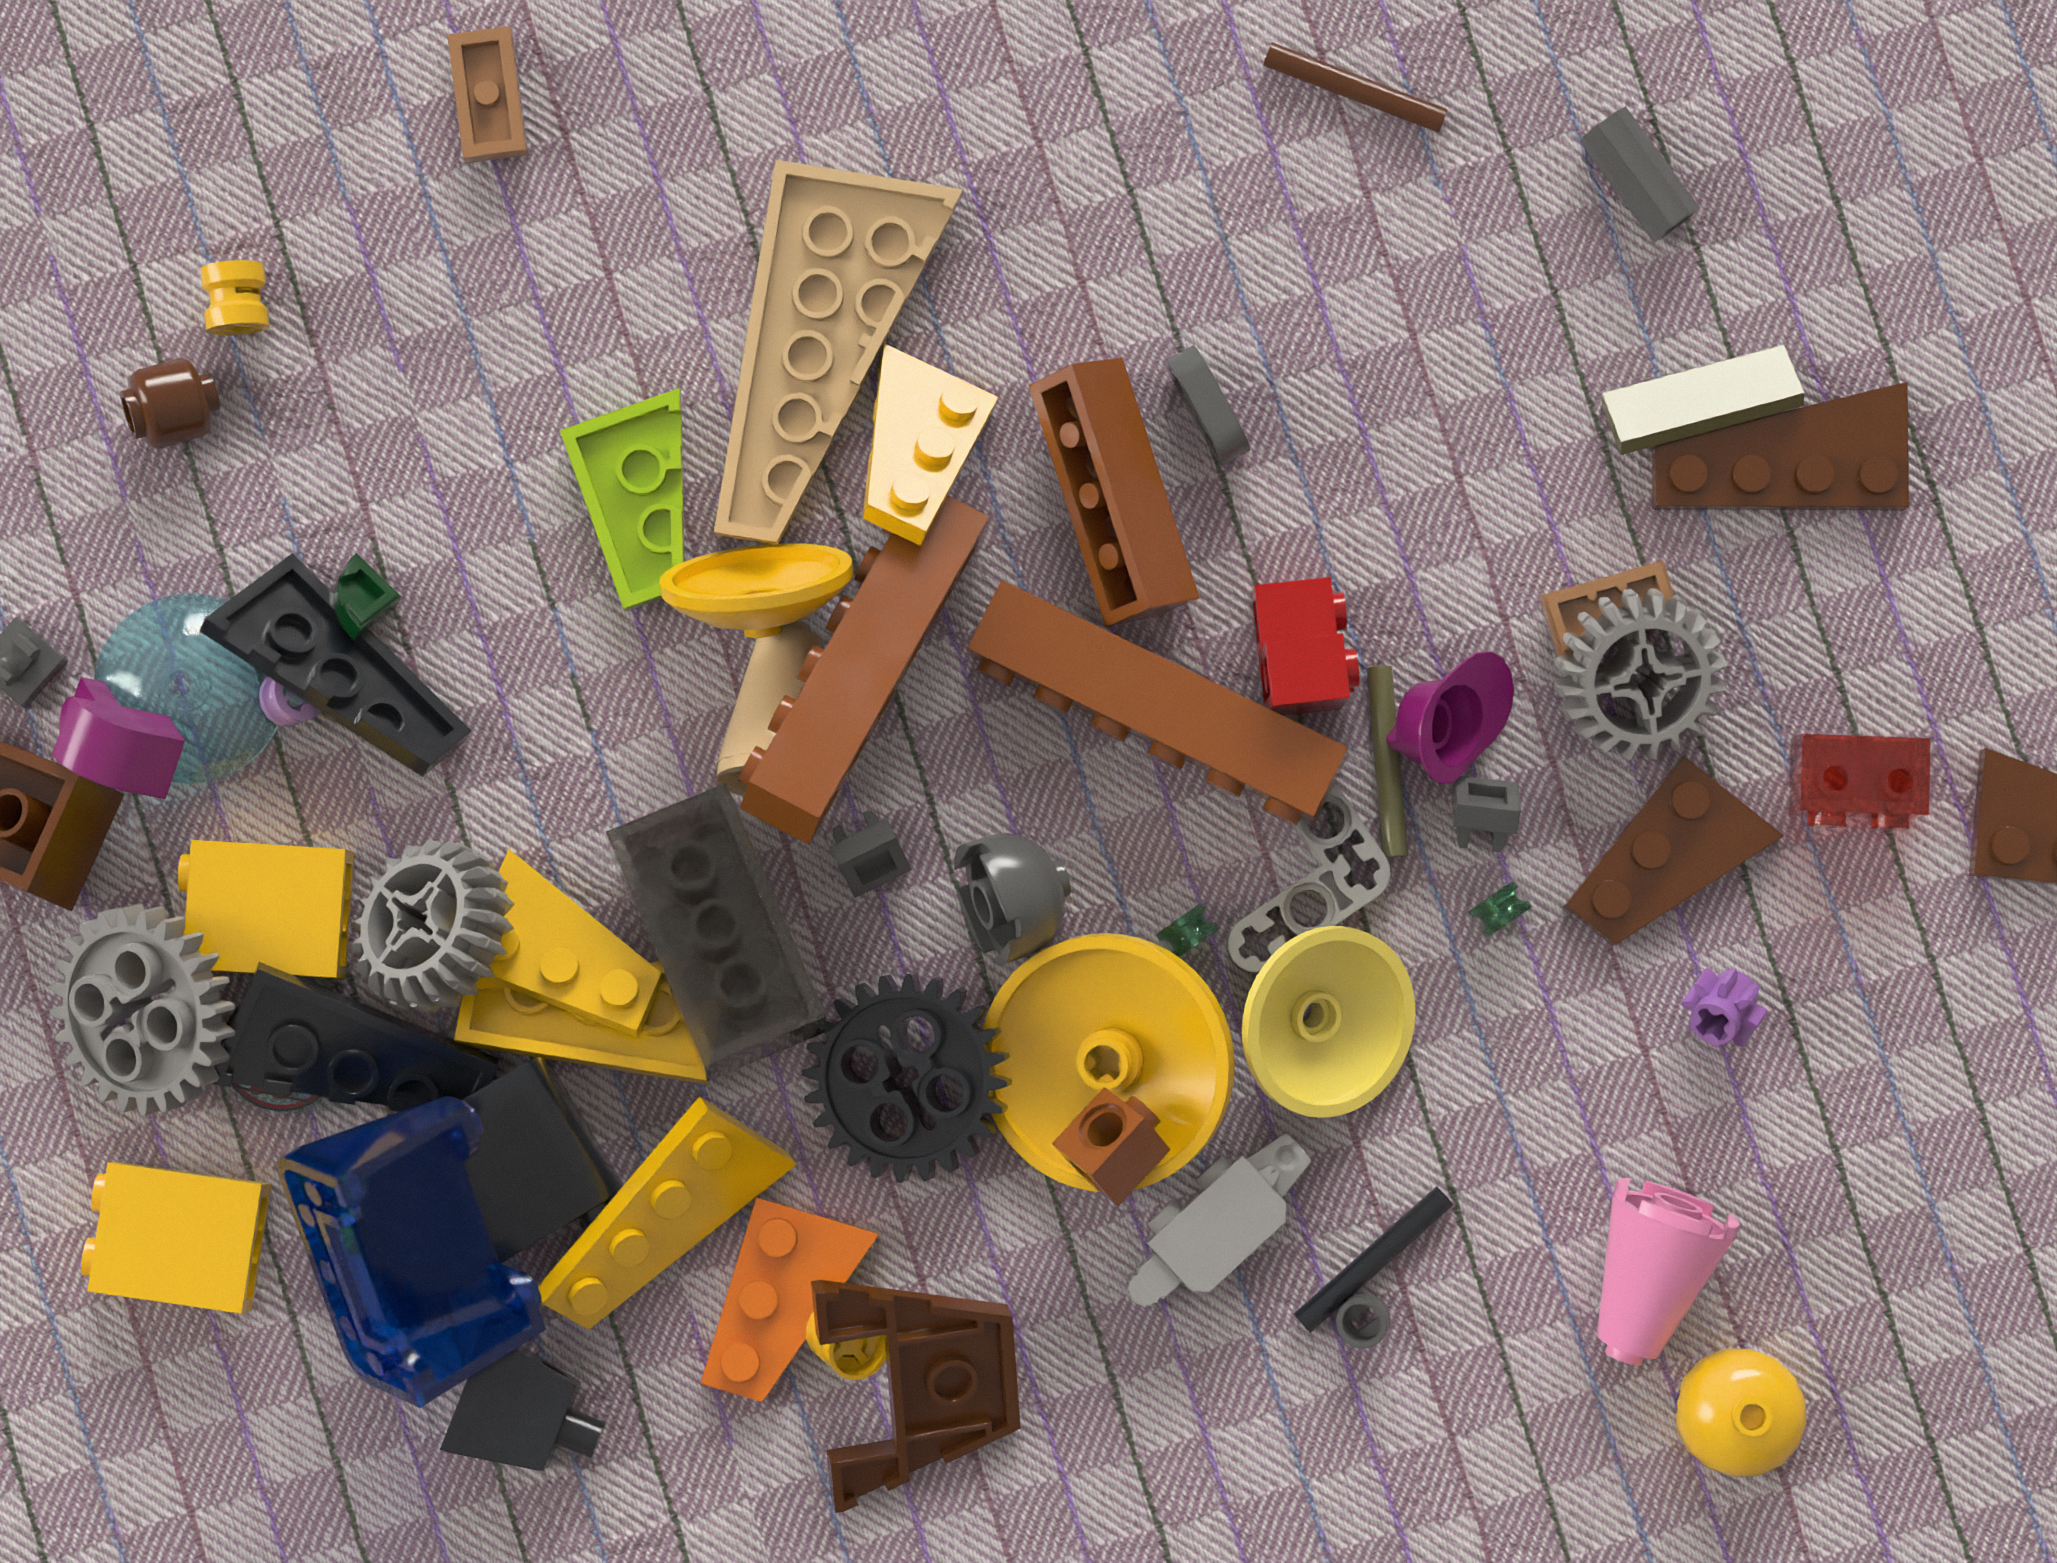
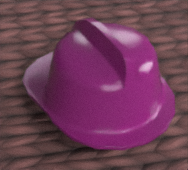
M1490 651L1477 652L1463 660L1444 679L1417 683L1405 693L1399 704L1396 725L1386 737L1388 746L1392 750L1403 753L1411 761L1422 765L1429 778L1439 784L1454 783L1468 766L1494 742L1506 725L1513 704L1514 684L1511 670L1505 660Z

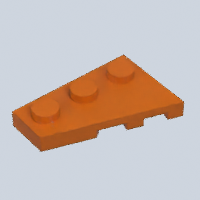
M756 1197L700 1384L763 1402L806 1340V1325L810 1315L814 1312L811 1281L827 1280L846 1283L880 1233Z

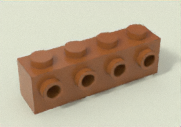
M1123 357L1071 364L1028 385L1105 627L1153 618L1199 599L1200 597Z

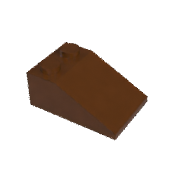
M0 741V882L72 912L125 794L81 777L63 765Z

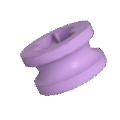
M268 676L260 686L259 701L261 709L267 718L277 725L285 727L298 725L320 713L319 709L302 698L300 705L293 708L290 707L286 701L291 696L283 695L284 686Z

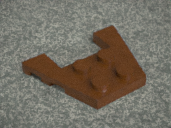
M827 1280L811 1281L815 1332L820 1345L884 1335L893 1438L826 1450L830 1494L835 1513L845 1512L858 1506V1497L885 1485L887 1490L890 1491L909 1482V1473L941 1458L947 1464L1021 1429L1013 1317L1007 1304Z

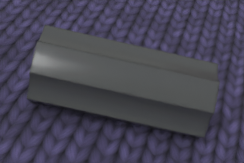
M1626 106L1597 124L1580 141L1654 243L1682 225L1700 209L1699 205Z

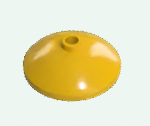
M802 543L754 545L713 552L684 561L667 570L661 576L659 583L663 600L678 612L712 627L743 630L746 637L765 638L781 633L782 625L793 623L812 615L839 595L853 577V563L848 553L829 546Z

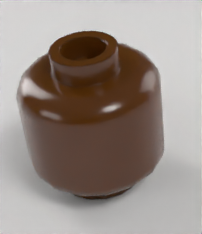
M178 358L136 370L129 377L128 389L120 391L123 412L133 438L139 439L143 437L155 449L203 437L210 430V412L220 409L218 392L210 373L199 375L193 364L185 358Z

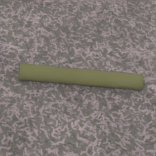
M1392 666L1367 668L1382 851L1386 858L1408 856L1400 754L1398 751L1392 750L1386 741L1387 735L1396 725Z

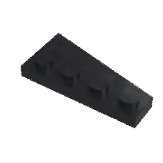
M293 553L207 616L199 629V632L422 777L460 747L472 731L369 629L353 640L338 619L334 606V594Z
M258 962L230 1026L235 1030V1036L226 1038L222 1045L230 1056L229 1060L213 1065L219 1079L211 1084L228 1087L231 1086V1083L262 1087L263 1092L289 1096L290 1092L329 1097L330 1102L355 1105V1101L389 1106V1109L392 1111L435 1117L490 1084L498 1068L499 1058L470 1046L456 1043L450 1038Z

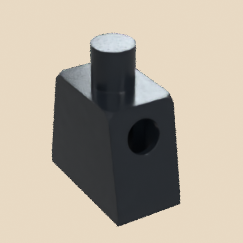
M491 1330L486 1332L440 1450L452 1454L544 1471L549 1467L557 1446L592 1459L606 1422L572 1409L582 1382L502 1333Z

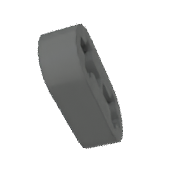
M1191 346L1165 360V365L1175 387L1217 461L1224 465L1250 451L1249 442L1239 421L1198 349L1195 346Z

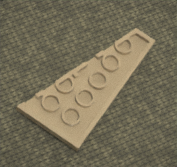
M775 160L714 527V534L716 536L773 545L779 544L963 196V189Z

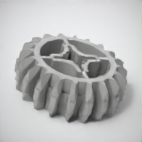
M1650 588L1641 603L1638 594L1634 590L1624 589L1621 596V607L1619 608L1608 597H1600L1598 603L1603 615L1595 620L1586 612L1579 613L1578 620L1586 630L1581 636L1575 633H1564L1562 639L1574 651L1573 655L1555 657L1554 665L1561 672L1568 674L1554 682L1555 692L1560 697L1568 698L1560 708L1562 714L1567 720H1577L1574 731L1583 740L1594 737V746L1604 754L1610 752L1616 746L1617 753L1623 759L1632 760L1640 746L1643 754L1648 759L1657 760L1660 742L1665 741L1673 751H1681L1682 741L1678 734L1687 729L1695 737L1702 736L1703 729L1696 721L1699 714L1703 713L1707 716L1718 715V707L1708 699V695L1727 691L1726 683L1720 677L1713 675V673L1728 666L1726 657L1721 652L1713 651L1721 642L1719 634L1712 628L1704 629L1707 617L1699 609L1687 612L1688 603L1678 595H1673L1665 603L1664 595L1658 589ZM1645 629H1661L1676 634L1682 643L1685 654L1672 656L1668 651L1654 652L1653 644L1646 638ZM1620 639L1616 655L1609 661L1600 663L1605 652ZM1644 662L1651 668L1649 675L1643 674L1646 679L1639 683L1637 687L1630 680L1632 674L1639 675L1635 669L1643 665ZM1680 686L1672 700L1661 709L1665 694L1672 688ZM1609 693L1612 698L1627 697L1628 704L1635 710L1636 719H1622L1604 713L1598 705L1596 695Z
M427 839L422 847L406 845L402 859L387 858V872L383 877L370 876L374 886L370 896L357 899L364 908L362 917L350 924L360 937L353 942L349 949L360 959L355 970L368 981L367 987L372 989L377 996L390 1001V1004L406 1011L410 1009L415 1012L418 1010L423 1013L430 1012L436 1014L440 1007L457 1009L461 994L477 996V980L481 976L495 977L490 964L495 955L508 954L500 944L502 935L514 929L508 919L504 917L514 906V903L504 893L508 882L502 878L500 873L495 871L496 866L491 864L487 857L458 842L452 843L447 841L444 843Z

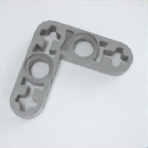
M1334 783L1325 803L1335 805L1340 810L1343 817V826L1340 833L1330 839L1316 837L1309 830L1307 820L1302 817L1297 826L1292 825L1320 867L1241 919L1230 930L1227 937V953L1231 962L1238 969L1247 973H1259L1267 960L1261 962L1255 955L1244 959L1238 949L1245 943L1244 936L1241 933L1244 929L1250 927L1254 933L1259 934L1275 924L1273 920L1266 916V913L1276 907L1283 926L1291 934L1298 936L1315 928L1337 925L1377 898L1387 888L1390 880L1388 860L1336 783ZM1353 831L1362 843L1350 847V850L1359 862L1365 863L1371 859L1378 869L1371 875V880L1375 886L1368 891L1361 884L1350 887L1346 883L1344 877L1349 874L1351 868L1342 854L1331 863L1324 853L1326 850L1340 846ZM1313 891L1324 899L1326 915L1319 925L1303 927L1293 920L1290 913V904L1297 893ZM1283 934L1266 946V951L1270 957L1286 943Z

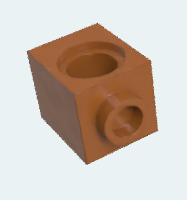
M1106 1087L1094 1097L1052 1143L1079 1176L1116 1206H1119L1171 1150L1154 1130L1161 1122L1160 1119L1143 1102L1132 1095L1125 1103Z

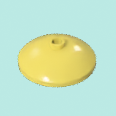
M1345 926L1315 928L1294 937L1281 946L1267 960L1255 978L1245 1003L1242 1020L1244 1055L1249 1070L1262 1091L1280 1106L1297 1114L1316 1118H1329L1350 1113L1378 1096L1390 1084L1402 1066L1413 1037L1416 1016L1415 998L1412 983L1405 966L1386 943L1369 933ZM1311 1004L1310 1016L1303 1021L1304 1012L1308 1005Z

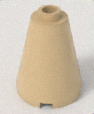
M796 621L782 625L781 633L771 637L756 639L716 764L717 784L733 794L744 796L747 785L738 781V778L755 746L767 750L776 733L768 730V726L778 705L785 695L796 700L805 684L798 680L797 676L808 653L814 644L823 648L821 637L809 631L807 623Z

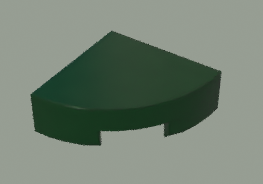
M356 553L347 562L336 582L334 606L341 625L347 634L355 640L395 609L402 596Z

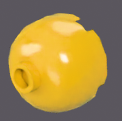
M1750 1348L1721 1349L1700 1359L1683 1377L1679 1388L1677 1413L1675 1412L1676 1428L1686 1449L1709 1469L1731 1477L1760 1476L1783 1465L1799 1447L1807 1425L1805 1397L1795 1376L1772 1356Z

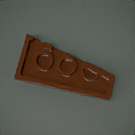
M1908 382L1761 417L1652 447V510L1904 511L1909 508Z

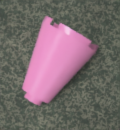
M1621 1178L1617 1180L1612 1195L1597 1337L1607 1344L1605 1349L1607 1355L1621 1362L1640 1366L1644 1358L1656 1359L1659 1357L1736 1239L1740 1223L1730 1214H1728L1725 1225L1711 1218L1715 1205L1683 1191L1645 1181L1641 1192L1629 1190L1631 1178Z

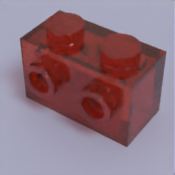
M1801 734L1792 738L1789 815H1806L1808 827L1844 828L1846 827V817L1871 818V829L1909 830L1910 819H1918L1929 815L1931 738Z

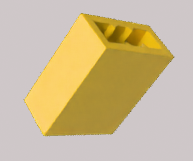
M191 840L190 854H182L178 866L179 892L187 893L183 936L200 931L204 934L198 951L202 956L216 952L219 955L216 964L210 969L211 972L254 974L258 962H261L296 977L346 980L355 853L347 849Z
M108 1162L106 1174H97L92 1191L91 1209L93 1212L100 1213L96 1238H87L82 1254L81 1274L82 1276H89L87 1292L240 1314L252 1311L272 1184L125 1162Z

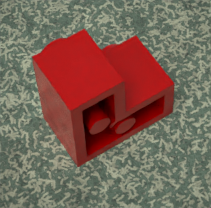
M1331 577L1254 585L1251 591L1263 706L1283 716L1341 710L1350 699V693H1354V687H1359L1360 685L1356 649H1345L1343 633L1337 634V631L1347 630L1344 593H1333Z

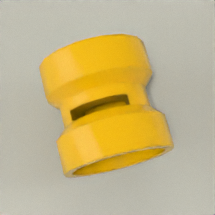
M231 260L215 262L201 267L202 288L209 293L210 306L204 312L205 331L208 334L224 336L246 335L269 329L268 308L261 303L260 290L266 284L265 265L262 262Z
M814 1312L810 1315L806 1325V1340L810 1349L842 1378L852 1381L865 1379L875 1374L884 1364L886 1359L884 1335L820 1345L815 1332Z

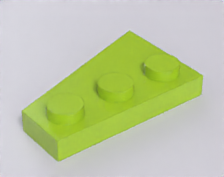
M680 388L560 430L625 612L663 599L659 583L661 576L670 568L685 561L682 396Z

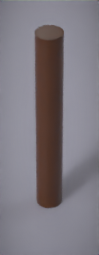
M1273 42L1263 64L1267 68L1438 133L1448 111L1444 107Z

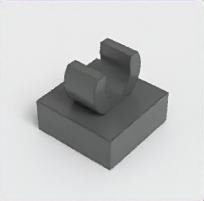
M15 617L0 634V689L21 707L27 708L68 660L26 623Z
M1460 776L1454 782L1451 797L1453 827H1456L1459 847L1467 848L1470 833L1477 829L1492 831V852H1501L1506 843V833L1517 834L1521 815L1518 783Z
M870 810L863 813L868 828L850 837L846 836L840 825L833 828V838L836 844L830 846V850L854 898L912 870L887 818L879 821L877 815Z

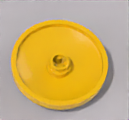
M1100 933L1073 937L1052 945L1025 961L1002 985L990 1006L982 1031L1000 1027L1002 1032L989 1043L991 1052H1009L1010 1058L994 1066L995 1074L1012 1079V1085L994 1090L993 1097L1001 1100L1008 1106L1007 1111L991 1115L998 1129L1012 1148L1025 1161L1044 1175L1074 1188L1099 1192L1077 1174L1052 1143L1104 1087L1125 1103L1132 1095L1143 1102L1160 1119L1161 1122L1154 1130L1171 1149L1134 1190L1155 1184L1187 1165L1205 1148L1220 1127L1230 1102L1234 1083L1235 1059L1230 1029L1220 1004L1205 981L1186 962L1169 950L1144 939L1123 934Z

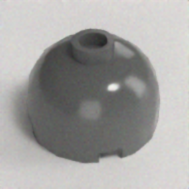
M1010 833L990 835L957 847L954 857V870L966 867L968 885L957 888L958 897L968 927L983 953L996 950L999 955L993 963L1001 966L1029 956L1046 947L1058 934L1065 914V897L1071 893L1070 880L1064 865L1059 860L1052 861L1041 846L1022 835Z

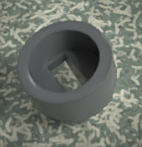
M1358 1294L1349 1298L1339 1309L1336 1318V1326L1341 1338L1347 1344L1360 1349L1377 1345L1387 1334L1391 1322L1386 1304L1377 1296L1370 1294ZM1370 1307L1374 1309L1378 1316L1357 1331L1351 1321L1366 1312Z

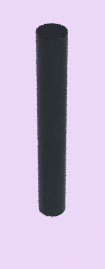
M1437 1186L1433 1188L1293 1315L1311 1333L1453 1206L1452 1202Z

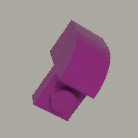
M80 677L74 697H68L62 706L59 719L60 732L52 753L53 757L70 771L103 786L166 799L185 743L184 738L170 717L122 707L104 681Z

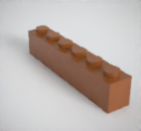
M948 495L921 546L884 528L882 529V532L890 535L882 550L871 546L867 551L854 577L855 581L862 584L854 599L842 595L825 628L834 633L826 648L823 649L814 644L808 653L797 676L798 680L805 683L796 700L785 695L778 705L768 726V730L776 733L767 750L755 746L738 778V781L747 785L740 806L741 810L810 845L975 552L989 516Z
M1001 580L967 647L972 657L980 661L976 671L1008 687H1010L1014 678L1037 688L1033 698L1045 706L1067 714L1072 705L1094 716L1090 726L1099 732L1121 742L1125 741L1128 733L1151 744L1147 754L1179 770H1182L1186 761L1206 770L1209 773L1205 782L1236 798H1239L1243 789L1266 800L1262 808L1265 812L1294 826L1298 825L1301 817L1313 823L1316 822L1348 757L1347 746Z

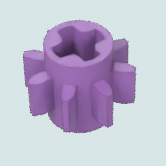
M1734 967L1718 975L1709 968L1705 969L1681 1004L1686 1009L1692 1011L1690 1015L1691 1024L1688 1028L1690 1031H1694L1699 1038L1716 1048L1718 1045L1726 1044L1731 1040L1740 1047L1744 1046L1768 1011L1763 1006L1756 1004L1759 998L1758 991L1761 988L1760 985L1755 984L1752 979L1737 971Z

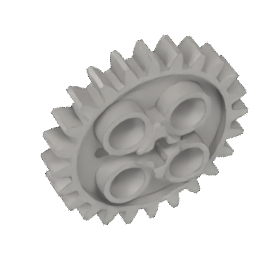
M135 904L123 908L118 907L99 912L98 918L81 922L79 926L82 934L68 937L64 941L72 955L57 958L54 963L66 976L65 980L50 983V989L63 997V1005L50 1009V1015L64 1019L66 1028L61 1030L55 1036L57 1042L71 1041L74 1048L65 1061L67 1066L82 1062L85 1070L80 1084L84 1087L100 1082L99 1101L103 1103L118 1098L120 1112H127L138 1108L141 1116L158 1111L164 1113L185 1106V1102L202 1097L204 1095L202 1086L217 1082L219 1079L212 1065L226 1062L230 1057L226 1050L218 1044L219 1040L235 1036V1030L221 1022V1014L234 1010L235 1004L221 1000L218 991L223 989L230 981L228 977H213L210 969L219 958L217 952L202 956L198 950L202 944L204 934L200 931L183 936L185 918L178 916L166 919L164 907L161 906L147 910L144 909L143 904ZM176 983V988L173 992L163 999L152 1002L151 996L167 992ZM131 1017L132 1023L116 1027L114 1030L111 1031L112 1033L108 1035V1030L113 1025H115L117 1022Z

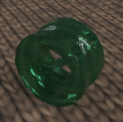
M1515 880L1467 912L1471 919L1479 918L1483 922L1481 933L1485 938L1500 930L1532 907L1529 900L1525 901L1517 897L1516 890L1519 885Z
M1201 902L1157 933L1156 937L1159 941L1169 942L1172 946L1171 952L1181 957L1218 931L1220 927L1216 922L1210 923L1205 920L1204 911L1206 907Z

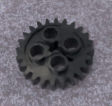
M917 973L905 975L901 990H898L891 974L880 976L878 983L879 995H876L866 983L858 984L855 986L857 1006L844 997L836 999L833 1003L841 1020L837 1021L830 1018L818 1020L817 1025L828 1036L827 1041L807 1043L806 1049L820 1057L821 1060L820 1065L802 1070V1075L809 1079L818 1080L820 1089L806 1095L804 1100L807 1103H823L825 1112L814 1120L813 1125L814 1127H824L832 1124L837 1130L827 1145L830 1150L846 1143L852 1146L847 1165L850 1167L859 1164L866 1157L872 1158L870 1172L873 1178L882 1176L889 1164H893L897 1183H903L909 1179L912 1167L916 1165L922 1180L927 1181L935 1177L936 1159L949 1173L958 1169L959 1161L956 1149L970 1158L977 1156L981 1151L973 1135L977 1134L990 1138L997 1133L993 1124L985 1118L987 1113L1001 1114L1008 1109V1106L1001 1100L993 1097L994 1090L1012 1085V1079L995 1074L994 1066L1009 1059L1010 1054L1003 1051L991 1052L989 1043L996 1039L1002 1031L1000 1027L982 1031L978 1026L979 1021L987 1010L984 1005L967 1012L962 1009L967 990L964 988L955 990L947 998L942 997L944 988L943 978H932L925 990L921 991ZM914 1017L924 1018L933 1027L934 1042L926 1052L915 1049L908 1041L907 1027ZM882 1025L886 1026L891 1033L890 1039L896 1052V1057L892 1049L882 1040L879 1034V1028ZM859 1046L871 1049L877 1057L878 1070L871 1080H864L853 1071L851 1064L852 1055ZM914 1066L918 1070L919 1077L912 1082V1088L910 1086L899 1088L895 1077L903 1072L902 1067L910 1068ZM943 1074L952 1075L962 1084L964 1091L963 1100L956 1109L942 1105L937 1098L936 1084ZM918 1098L923 1107L935 1120V1127L933 1129L927 1128L923 1121L924 1116ZM888 1103L899 1106L906 1114L907 1129L900 1138L892 1137L882 1128L880 1115L882 1109Z

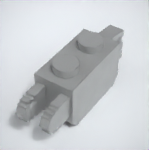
M1283 1133L1246 1159L1239 1155L1230 1163L1224 1155H1221L1194 1180L1202 1188L1198 1194L1185 1206H1182L1176 1198L1173 1199L1147 1223L1155 1233L1145 1242L1154 1252L1136 1267L1134 1274L1130 1273L1131 1277L1129 1279H1126L1127 1285L1124 1287L1127 1289L1130 1297L1129 1301L1141 1305L1144 1309L1146 1306L1152 1308L1154 1303L1158 1304L1159 1298L1164 1299L1181 1282L1191 1292H1210L1286 1222L1287 1204L1282 1198L1311 1163V1159L1306 1152L1287 1133Z

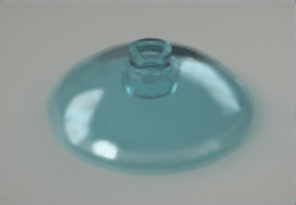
M187 593L159 598L138 608L127 616L112 632L101 651L95 670L94 680L104 681L120 706L170 717L185 740L172 783H208L236 773L251 763L265 749L279 726L267 718L261 709L259 701L260 686L267 675L199 632L204 619L227 602L224 599L210 595ZM188 673L192 678L191 690L183 696H176L171 687L173 679L178 674ZM283 687V695H284V696H286V688H285V687Z

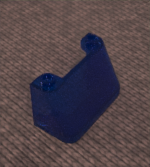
M448 1096L304 1144L282 1156L277 1161L279 1180L341 1349L355 1373L369 1385L418 1408L431 1402L546 1330L538 1307L541 1304V1294L534 1280L526 1272H517L498 1261L463 1161H466L480 1151L479 1137L483 1134L480 1118L468 1103Z

